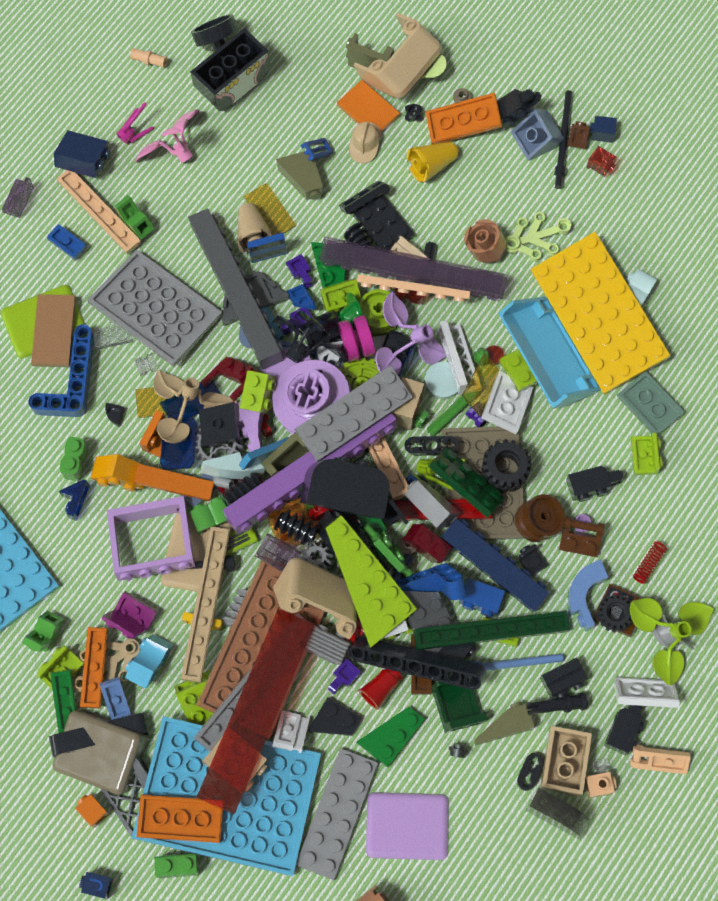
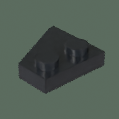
M327 697L307 731L310 733L352 736L362 718Z

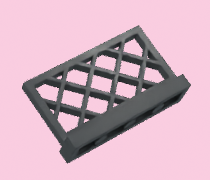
M137 757L133 764L134 784H128V786H133L131 798L121 797V795H110L108 791L101 789L131 837L133 830L129 825L131 816L137 817L136 814H132L134 802L140 803V800L135 799L137 787H145L149 772L143 759ZM120 799L130 801L128 813L120 811Z

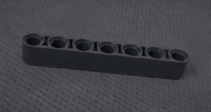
M364 636L357 637L348 651L349 657L356 662L471 690L479 689L487 674L485 667L478 663L416 650L415 648L379 640L370 648L367 638Z

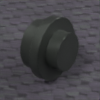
M454 743L448 749L451 756L466 758V753L469 750L465 749L466 745Z

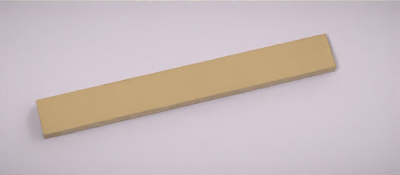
M210 527L181 680L202 682L230 529Z

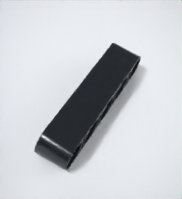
M146 713L106 721L140 734H149ZM84 727L49 736L52 757L95 745Z

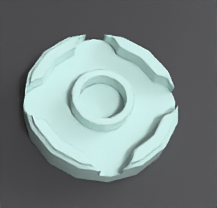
M438 362L430 366L425 376V385L428 392L440 399H448L455 396L457 389L448 362Z

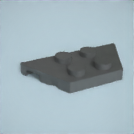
M260 271L246 276L247 280L245 282L246 284H251L254 291L252 296L254 299L258 298L262 308L270 307L289 299V294L286 291L284 292L278 288L277 284L268 280ZM225 294L223 300V326L237 320Z
M403 591L417 608L407 617L412 631L417 628L454 624L439 592ZM442 647L424 649L423 651L438 654Z

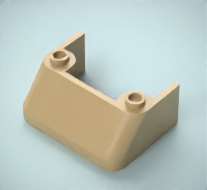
M397 12L396 17L404 34L408 36L407 39L387 62L376 60L368 68L355 62L354 67L360 78L367 85L395 98H402L440 55L442 47L439 41L417 20Z

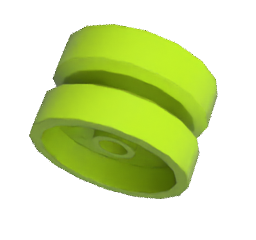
M372 290L366 293L359 303L374 337L387 335L390 330H395L398 326H390L383 316V303L390 294L386 290Z

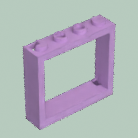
M184 496L107 510L113 568L118 581H130L132 578L137 577L148 578L154 574H169L171 571H186V568L195 567L187 504ZM180 512L186 555L121 567L116 524Z

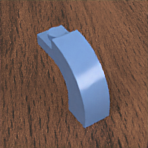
M601 560L585 566L574 578L568 592L567 604L570 616L579 615L577 616V621L581 628L584 627L585 632L593 629L595 626L586 604L587 591L596 585L606 582L609 578Z

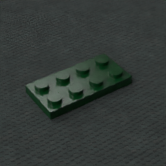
M447 446L428 465L429 468L486 518L493 513L505 498L498 489L493 488L483 476L476 473L468 463L460 459Z

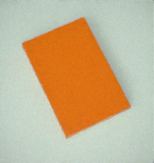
M363 80L337 101V106L357 124L362 122L374 123L379 127L381 133L400 116V113Z

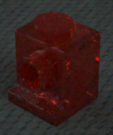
M598 146L589 157L586 168H591L605 177L608 173L612 174L615 170L617 157Z

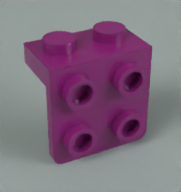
M125 591L122 593L115 609L104 614L102 620L106 622L108 627L121 631L125 637L135 639L149 631L158 610Z

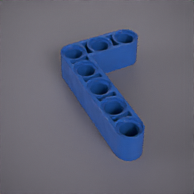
M81 324L74 331L67 395L46 393L31 395L28 404L36 415L81 417L85 414L94 348V335L88 325ZM89 333L87 337L81 338L82 334ZM81 351H86L84 355H78ZM85 368L82 373H76L78 369ZM77 386H83L81 390L74 391ZM37 402H43L41 406L35 407ZM56 403H62L60 407L53 408ZM74 404H80L79 408L72 409Z
M440 564L410 575L408 578L405 577L395 581L402 591H441L450 600H460L467 596L462 575L449 564Z

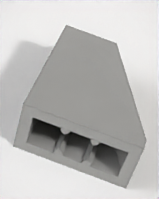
M415 480L407 487L408 491L405 493V496L436 528L449 527L462 514L424 480Z

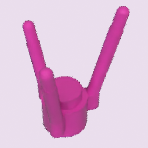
M146 102L139 109L136 108L123 127L116 133L124 143L127 144L129 141L133 143L136 139L154 129L151 126L137 135H133L135 131L131 125L147 105Z

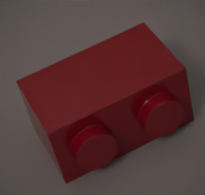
M412 524L402 539L432 563H442L451 549V546L423 524Z

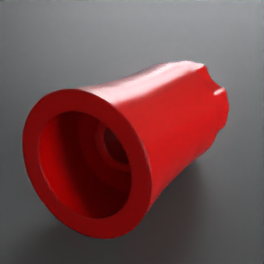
M382 669L370 682L360 688L358 692L370 706L379 710L385 699L396 688L398 682L403 677L400 672Z

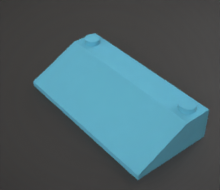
M546 296L513 300L498 313L502 323L506 326L553 409L564 407L601 391Z

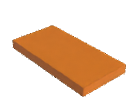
M495 92L425 111L432 144L445 143L502 127Z
M141 795L136 837L220 843L223 800Z

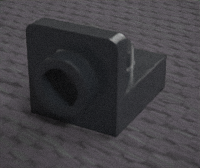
M536 544L531 547L527 545L520 550L518 560L532 577L548 567L537 551Z

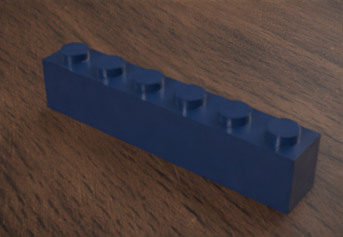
M456 518L442 535L441 539L532 613L535 612L549 594L546 591L548 589L547 586L540 581L536 583L531 579L532 575L524 568L520 570L515 566L517 563L511 557L507 556L505 558L500 554L501 550L493 543L489 545L484 541L486 538L478 531L474 533L469 529L470 525L465 520L461 519L459 521Z

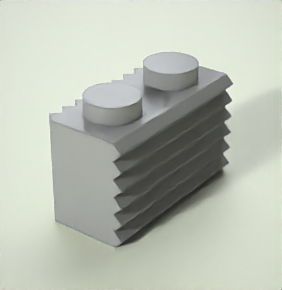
M317 624V626H313L307 633L301 649L334 665H340L350 643L345 641V637L338 633L333 635L327 632L328 628L323 625Z

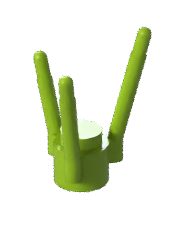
M420 459L418 461L417 472L445 488L453 490L450 485L432 476L435 472L428 465L434 459Z

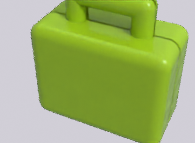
M62 285L41 293L47 295H73L68 285ZM38 295L5 307L1 311L2 319L16 355L19 358H26L32 355ZM77 303L75 304L72 339H74L76 327L85 324Z

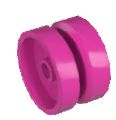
M364 315L354 317L355 330H353L348 320L338 322L341 339L349 362L359 360V347L366 358L375 355L373 336Z

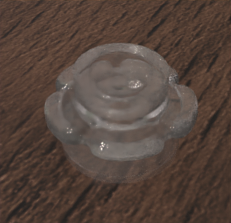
M610 759L594 760L592 768L596 769L597 773H607L613 766L610 764Z

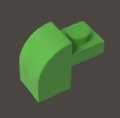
M127 195L114 205L120 216L119 218L140 240L155 229L148 217L139 211L130 196Z
M47 610L38 617L34 630L24 637L22 644L28 646L33 651L41 652L43 650L47 652L56 640L64 619Z

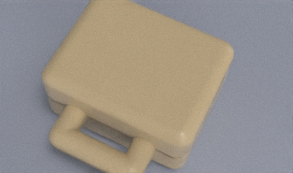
M180 512L174 518L166 558L186 555ZM188 513L194 560L204 561L210 528L202 531V534L199 535L191 513ZM228 521L219 524V527H217L230 529V532L234 531ZM202 569L175 570L169 574H162L161 583L167 587L198 592ZM225 570L222 573L219 592L221 591Z

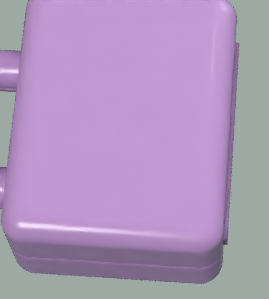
M370 793L367 798V856L383 859L444 860L448 855V798L443 794Z

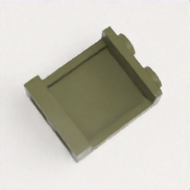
M354 33L352 38L348 39L346 44L348 66L355 68V62L367 68L376 60L387 62L394 54V48L387 46L384 53L381 54L359 45L358 34Z
M295 432L261 464L271 476H274L308 453L309 450Z

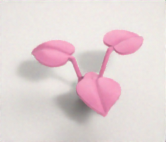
M199 109L182 115L171 128L161 134L162 137L173 134L177 142L173 145L174 150L164 142H161V139L154 141L140 151L135 160L136 163L139 158L160 146L165 147L173 156L176 154L181 163L190 159L193 154L188 148L183 133L188 120L195 114H199ZM176 133H180L182 141L179 140Z

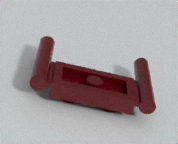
M226 356L200 383L206 387L220 374L241 384L229 396L235 402L243 393L247 370L259 371Z

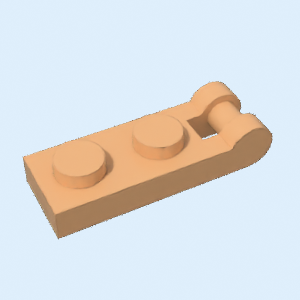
M642 745L633 746L632 753L634 756L631 758L630 766L636 769L687 774L691 756L689 752L646 748Z

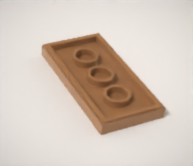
M38 294L32 366L70 367L76 304L75 295Z

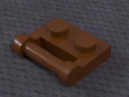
M565 517L559 550L598 558L605 524L587 523L572 520V517ZM572 527L596 532V536L569 531V529Z

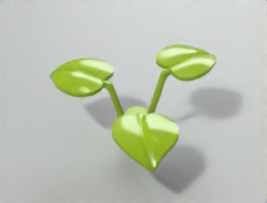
M651 598L633 600L630 604V615L634 625L639 630L652 632L656 624L670 628L671 636L676 639L668 647V651H658L652 661V666L657 676L667 685L671 686L679 679L684 668L682 654L679 651H672V649L678 642H681V638L688 637L690 634L698 635L703 633L709 624L714 608L699 602H689L682 605L678 611V617L681 622L665 623L658 621L662 617V608L657 601Z

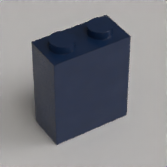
M67 130L53 153L54 166L96 178L99 171L103 170L105 160H108L111 150L108 147V141Z

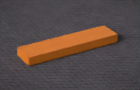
M138 464L134 484L204 501H210L214 485L213 481Z
M88 627L80 701L81 708L101 709L103 693L99 683L104 682L108 628Z

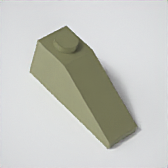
M522 702L511 704V708L507 709L474 740L475 746L533 730L535 726L531 715L527 713L530 710H526V704L522 705Z

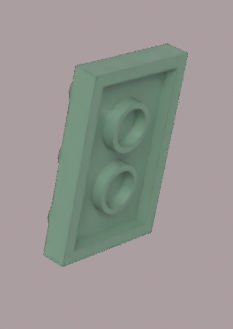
M646 371L617 394L621 402L651 434L656 432L657 436L684 414L681 407Z

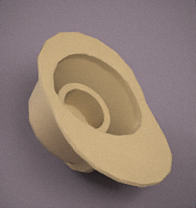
M362 122L354 128L350 140L349 153L355 162L368 163L375 158L381 138V132L376 124Z

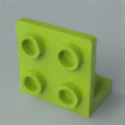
M211 670L203 673L201 683L184 681L174 686L176 696L190 723L201 725L207 722L213 714L196 706Z

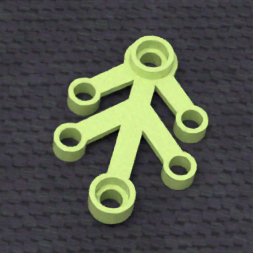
M537 212L534 215V221L528 234L520 237L522 230H525L528 226V220L521 217L517 220V227L513 235L506 237L505 251L508 253L521 252L530 256L532 261L537 262L541 259V251L524 246V244L530 243L547 250L550 256H554L558 253V245L555 243L550 244L541 239L557 233L562 235L569 233L571 222L566 218H561L557 221L556 226L537 232L540 224L544 223L545 214ZM541 216L543 219L538 220L536 217ZM524 222L525 225L521 226L519 223ZM564 226L566 227V230L560 229V227ZM513 243L515 246L510 247L509 244ZM550 248H555L556 251L552 252ZM536 253L539 257H534L533 254Z

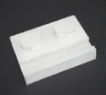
M282 710L273 747L289 751L297 750L299 751L298 753H301L310 717L304 718L300 714Z

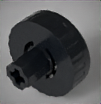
M228 14L196 27L191 31V35L197 47L211 43L214 51H216L228 41L226 37L239 28L233 14Z

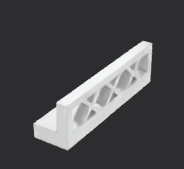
M447 320L441 321L438 332L458 395L480 391L481 386L461 325L449 326ZM451 332H458L459 337L457 340L453 339ZM456 346L463 349L464 353L462 356L458 355ZM461 362L469 366L467 372L463 371ZM466 378L474 381L475 386L467 387Z

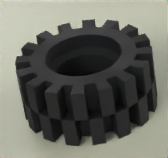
M613 594V596L610 597L609 595L605 600L601 601L597 615L598 620L601 622L600 625L606 627L605 630H612L614 633L616 631L622 632L632 624L633 621L630 615L631 603L627 597L626 599L623 598V595L617 596V594ZM614 606L620 607L624 612L623 618L617 621L612 620L608 615L609 609Z

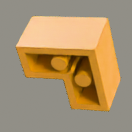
M120 454L96 457L90 479L97 481L98 485L108 487L109 484L124 486V490L130 492L144 488V486L134 484L137 467L141 463Z

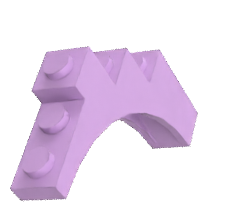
M290 348L285 349L284 353H282V362L262 370V373L274 376L276 383L287 369L296 364L285 356ZM309 354L307 357L303 356L299 363L311 360ZM238 402L236 406L239 429H242L245 438L249 437L250 443L247 446L249 452L261 448V426L264 414L239 408L241 402Z

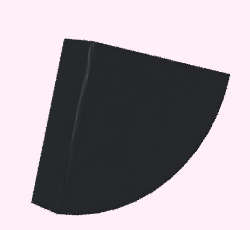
M106 403L105 410L108 419L119 427L125 408Z

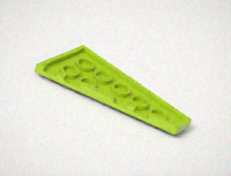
M340 515L325 529L369 647L371 648L417 610V608L342 515Z

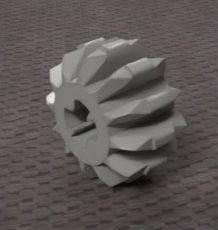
M313 541V547L310 546L308 548L307 543L306 548L308 550H301V554L304 556L300 558L328 570L326 565L332 566V561L329 559L333 558V554L329 553L328 547L324 548V542L317 546V542ZM317 554H319L320 559L318 558L316 561H314L313 556L316 557Z

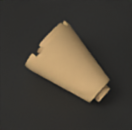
M244 203L238 210L237 245L239 250L245 254V252H249L247 242L273 235L256 205L252 203Z

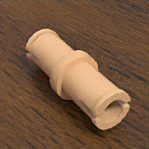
M136 48L131 50V59L142 61L146 65L153 64L165 68L167 65V57Z

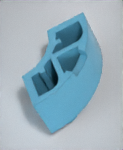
M154 634L144 638L140 645V652L126 666V671L128 672L125 678L145 689L148 688L157 677L159 667L165 664L174 644Z

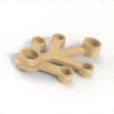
M127 639L123 643L107 641V649L119 652L114 656L106 655L105 672L108 670L106 681L115 678L117 664L124 659L123 670L119 672L118 677L122 682L126 683L129 680L122 679L121 676L123 673L128 672L126 671V666L129 661L133 660L140 652V644L135 639ZM129 645L134 647L131 652L127 651ZM85 650L81 651V653H80V659H81L83 662H84V660H85V659H83V655L85 654ZM78 676L73 681V688L81 693L82 687H78L77 683L83 680V676Z

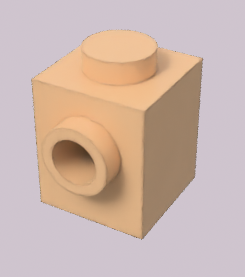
M610 772L585 777L588 799L615 793L614 789L617 788L614 776L611 777Z

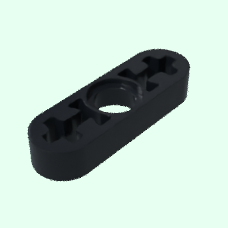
M453 436L409 437L405 441L404 447L413 456H436L446 447L442 446L441 441L444 445H450L453 442L455 446H452L451 450L456 454L460 450V443ZM415 442L417 445L423 446V449L421 447H415L413 450L412 448H410V446H412ZM430 442H437V447L435 450H428V444Z

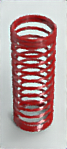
M654 541L651 546L652 548H650V551H648V554L640 563L641 565H639L637 571L632 575L639 583H647V579L653 573L652 570H655L654 567H657L656 564H659L658 562L664 556L663 553H666L668 550L661 542Z

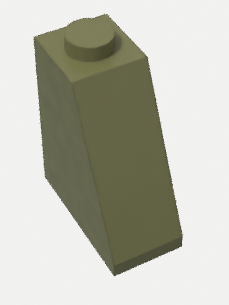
M303 151L276 159L278 171L306 200H315L324 195L323 185L315 160L309 161V154L305 155Z

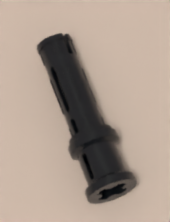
M583 692L574 696L566 694L559 699L527 702L526 710L531 709V711H527L528 715L562 710L566 713L576 709L584 711L588 707V700Z

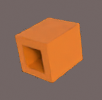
M92 794L84 795L77 802L78 806L75 808L93 828L110 814Z

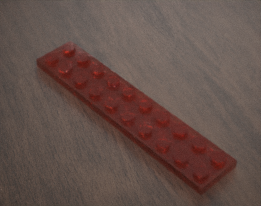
M281 609L277 610L196 796L197 799L235 814L315 624Z

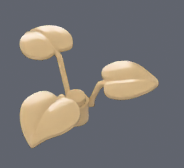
M160 369L155 375L154 390L157 395L164 399H171L174 396L179 397L181 394L184 397L178 420L164 418L157 425L159 436L166 442L179 443L188 437L189 426L180 422L187 401L194 400L197 395L200 404L204 405V409L234 402L230 397L214 392L205 393L201 396L199 382L194 378H187L183 382L180 378L167 374Z

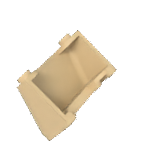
M291 559L273 587L280 608L291 613H297L304 607L305 603H308L332 614L338 620L336 623L338 634L350 639L356 629L357 611L345 579L304 559Z

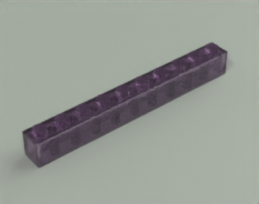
M324 236L319 259L326 266H334L336 264L341 265V268L345 270L359 269V272L364 274L374 272L384 278L394 276L399 281L406 282L408 279L419 284L427 283L432 284V286L470 291L471 296L479 297L480 295H485L487 299L497 301L498 298L503 299L508 278L507 274L327 236Z

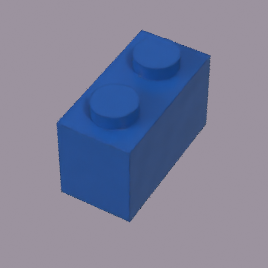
M467 578L465 584L467 596L460 599L459 604H462L464 609L473 611V609L481 611V614L486 617H496L505 591Z

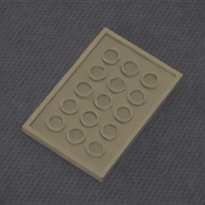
M499 426L446 428L441 431L442 436H453L459 441L460 450L457 456L460 459L464 458L465 462L481 476H483L481 468L486 450L488 451L489 446H494L497 441L503 443L505 439H508V443L514 440L516 441L515 444L519 445V430L514 434ZM451 442L450 445H444L442 443V446H447L449 449H451L452 446H455L453 442ZM501 458L495 462L496 468L503 474H512L518 470L517 464L509 458ZM521 486L518 490L515 488L513 492H509V490L501 492V495L505 498L493 511L492 519L465 520L470 525L469 529L474 533L476 531L481 533L486 538L485 540L525 539L517 531L515 525L517 508L524 503L523 487ZM445 488L446 500L465 499L456 490Z

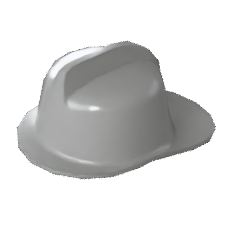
M662 612L663 618L660 622L672 623L667 615ZM656 624L655 629L652 631L657 641L665 647H669L676 640L671 636L669 627ZM686 637L681 638V642L676 644L677 646L684 643L694 650V646Z

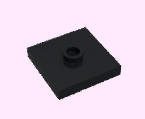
M235 402L199 410L202 447L208 448L240 440Z

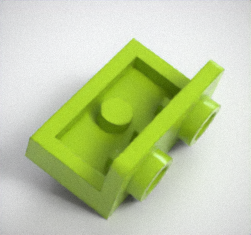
M519 349L500 358V364L518 392L530 386L536 387L538 382Z
M247 370L239 408L268 414V410L272 406V392L276 387L275 377Z
M656 432L652 433L651 436H631L634 475H655L662 468V457H659L658 454L661 442L660 438H657Z
M64 645L62 648L59 647L54 651L53 657L48 663L44 662L39 667V672L36 675L52 689L50 673L71 670V677H73L84 666V663Z

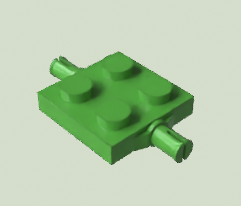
M369 523L363 527V530L370 536V539L373 540V544L399 572H402L408 578L413 572L404 562L405 557L403 556L404 552L402 549L390 542L391 538L385 531L381 532L378 528L374 530Z

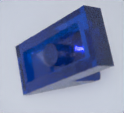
M83 479L59 491L62 497L71 499V501H68L65 509L69 519L77 521L90 488L87 480Z

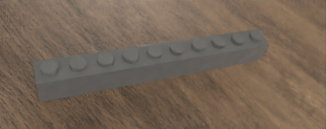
M207 208L188 216L191 228L262 370L282 362V353H284L280 342L276 343L274 339L277 338L272 327H268V318L265 312L261 313L260 309L262 307L258 298H253V288L251 284H246L245 280H247L243 269L239 270V261L236 255L232 256V247L229 241L225 242L224 238L226 236L222 227H217L219 223L216 215H211Z

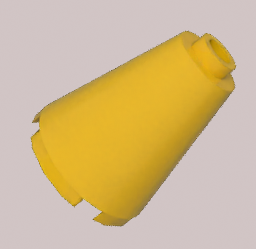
M452 142L412 147L407 151V162H411L410 172L417 181L426 182L457 159L459 150Z

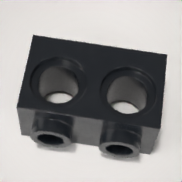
M330 310L314 318L325 330L322 332L312 326L304 341L312 348L320 341L326 342L340 335L338 316ZM306 322L298 326L299 330L303 334L307 329L309 323Z

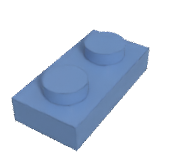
M119 677L99 683L111 720L131 715Z

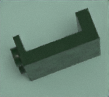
M438 681L431 686L445 733L480 725L488 720L486 712H480L474 690Z

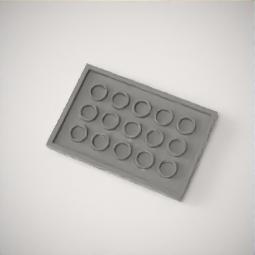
M137 249L87 299L91 306L173 367L222 316V312Z

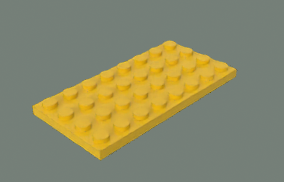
M596 232L589 234L530 269L604 395L671 357Z

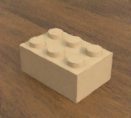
M556 726L549 728L540 783L541 790L577 797L583 795L592 733Z

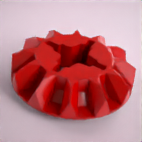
M314 506L313 509H310L308 517L310 520H321L327 509Z

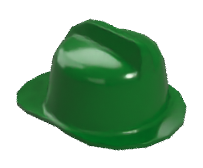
M347 293V305L340 311L339 321L348 320L353 330H355L354 317L361 316L363 313L356 297L352 293Z

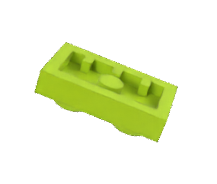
M356 278L320 289L324 303L323 306L327 312L330 310L337 312L341 307L346 306L347 293H352L358 302L362 298Z

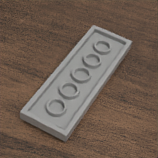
M390 365L294 430L317 462L412 398V395Z
M340 748L296 866L335 880L377 768V762Z

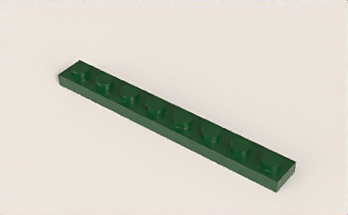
M567 611L417 628L413 630L416 650L565 633L570 631Z

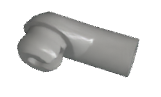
M216 476L212 478L214 484L218 487L231 490L230 487L234 484V481Z

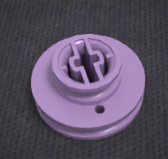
M307 360L293 365L281 375L273 391V409L283 427L289 433L294 434L296 432L295 428L352 390L347 379L337 367L321 360Z

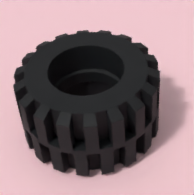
M508 439L503 440V443L497 441L494 446H489L488 451L486 450L481 468L483 477L494 488L502 489L501 492H506V490L513 492L515 488L517 490L520 489L522 484L527 482L531 471L532 463L531 456H528L529 451L527 449L523 450L521 443L516 445L514 440L511 443H508ZM501 458H509L517 464L518 470L512 474H503L498 471L495 462Z

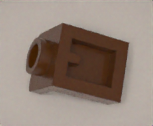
M576 121V124H571L567 146L586 148L590 127H586L587 123Z

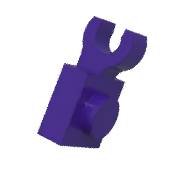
M302 254L285 262L295 280L301 278L306 289L313 286L311 283L312 279L308 275L311 272V268Z
M298 309L306 313L310 318H313L308 309ZM298 310L289 314V321L297 328L306 323L297 314ZM281 325L284 335L293 331L289 327Z
M346 658L333 672L336 679L328 686V690L334 695L343 684L348 688L361 674V671Z

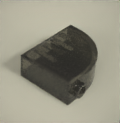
M541 788L534 792L525 811L579 840L582 839L590 823V819L584 813Z

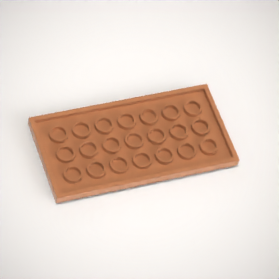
M264 558L261 559L196 706L214 713L297 613L312 626L320 624L325 611L308 603H305L304 607L297 613H291L280 608L273 587L284 568ZM306 636L235 720V724L270 739L307 654V651L301 649Z

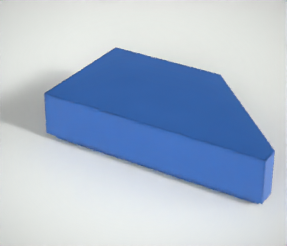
M304 284L286 291L294 307L316 309L315 303Z

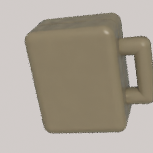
M86 710L72 711L68 716L64 732L84 727L95 745L71 751L70 753L56 755L52 765L53 769L56 772L116 795L127 793L130 789L128 784H132L135 776L133 773L135 758L143 757L150 740L149 734H140L106 722L111 719Z

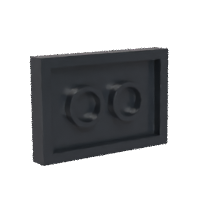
M383 194L353 213V217L357 222L363 223L362 228H366V233L370 235L371 240L374 241V244L384 256L397 243L400 236L405 237L408 241L415 237L413 231Z

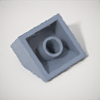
M534 109L511 131L528 161L553 150L564 140L549 112L542 109Z

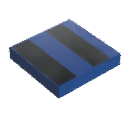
M283 233L247 242L251 263L287 254Z

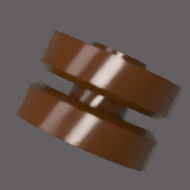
M541 494L531 498L518 507L515 513L517 531L530 542L538 543L558 534L565 524V512L562 505L550 495Z

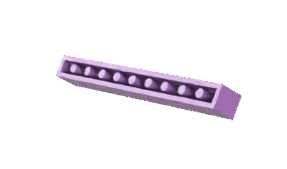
M389 413L320 460L334 459V457L351 459L354 456L361 455L364 449L370 445L374 446L380 441V438L390 435L397 428L396 418L392 413ZM306 453L223 509L224 517L238 535L249 531L252 525L258 521L265 520L271 512L280 510L286 502L296 499L301 494L306 471L316 462L311 453Z

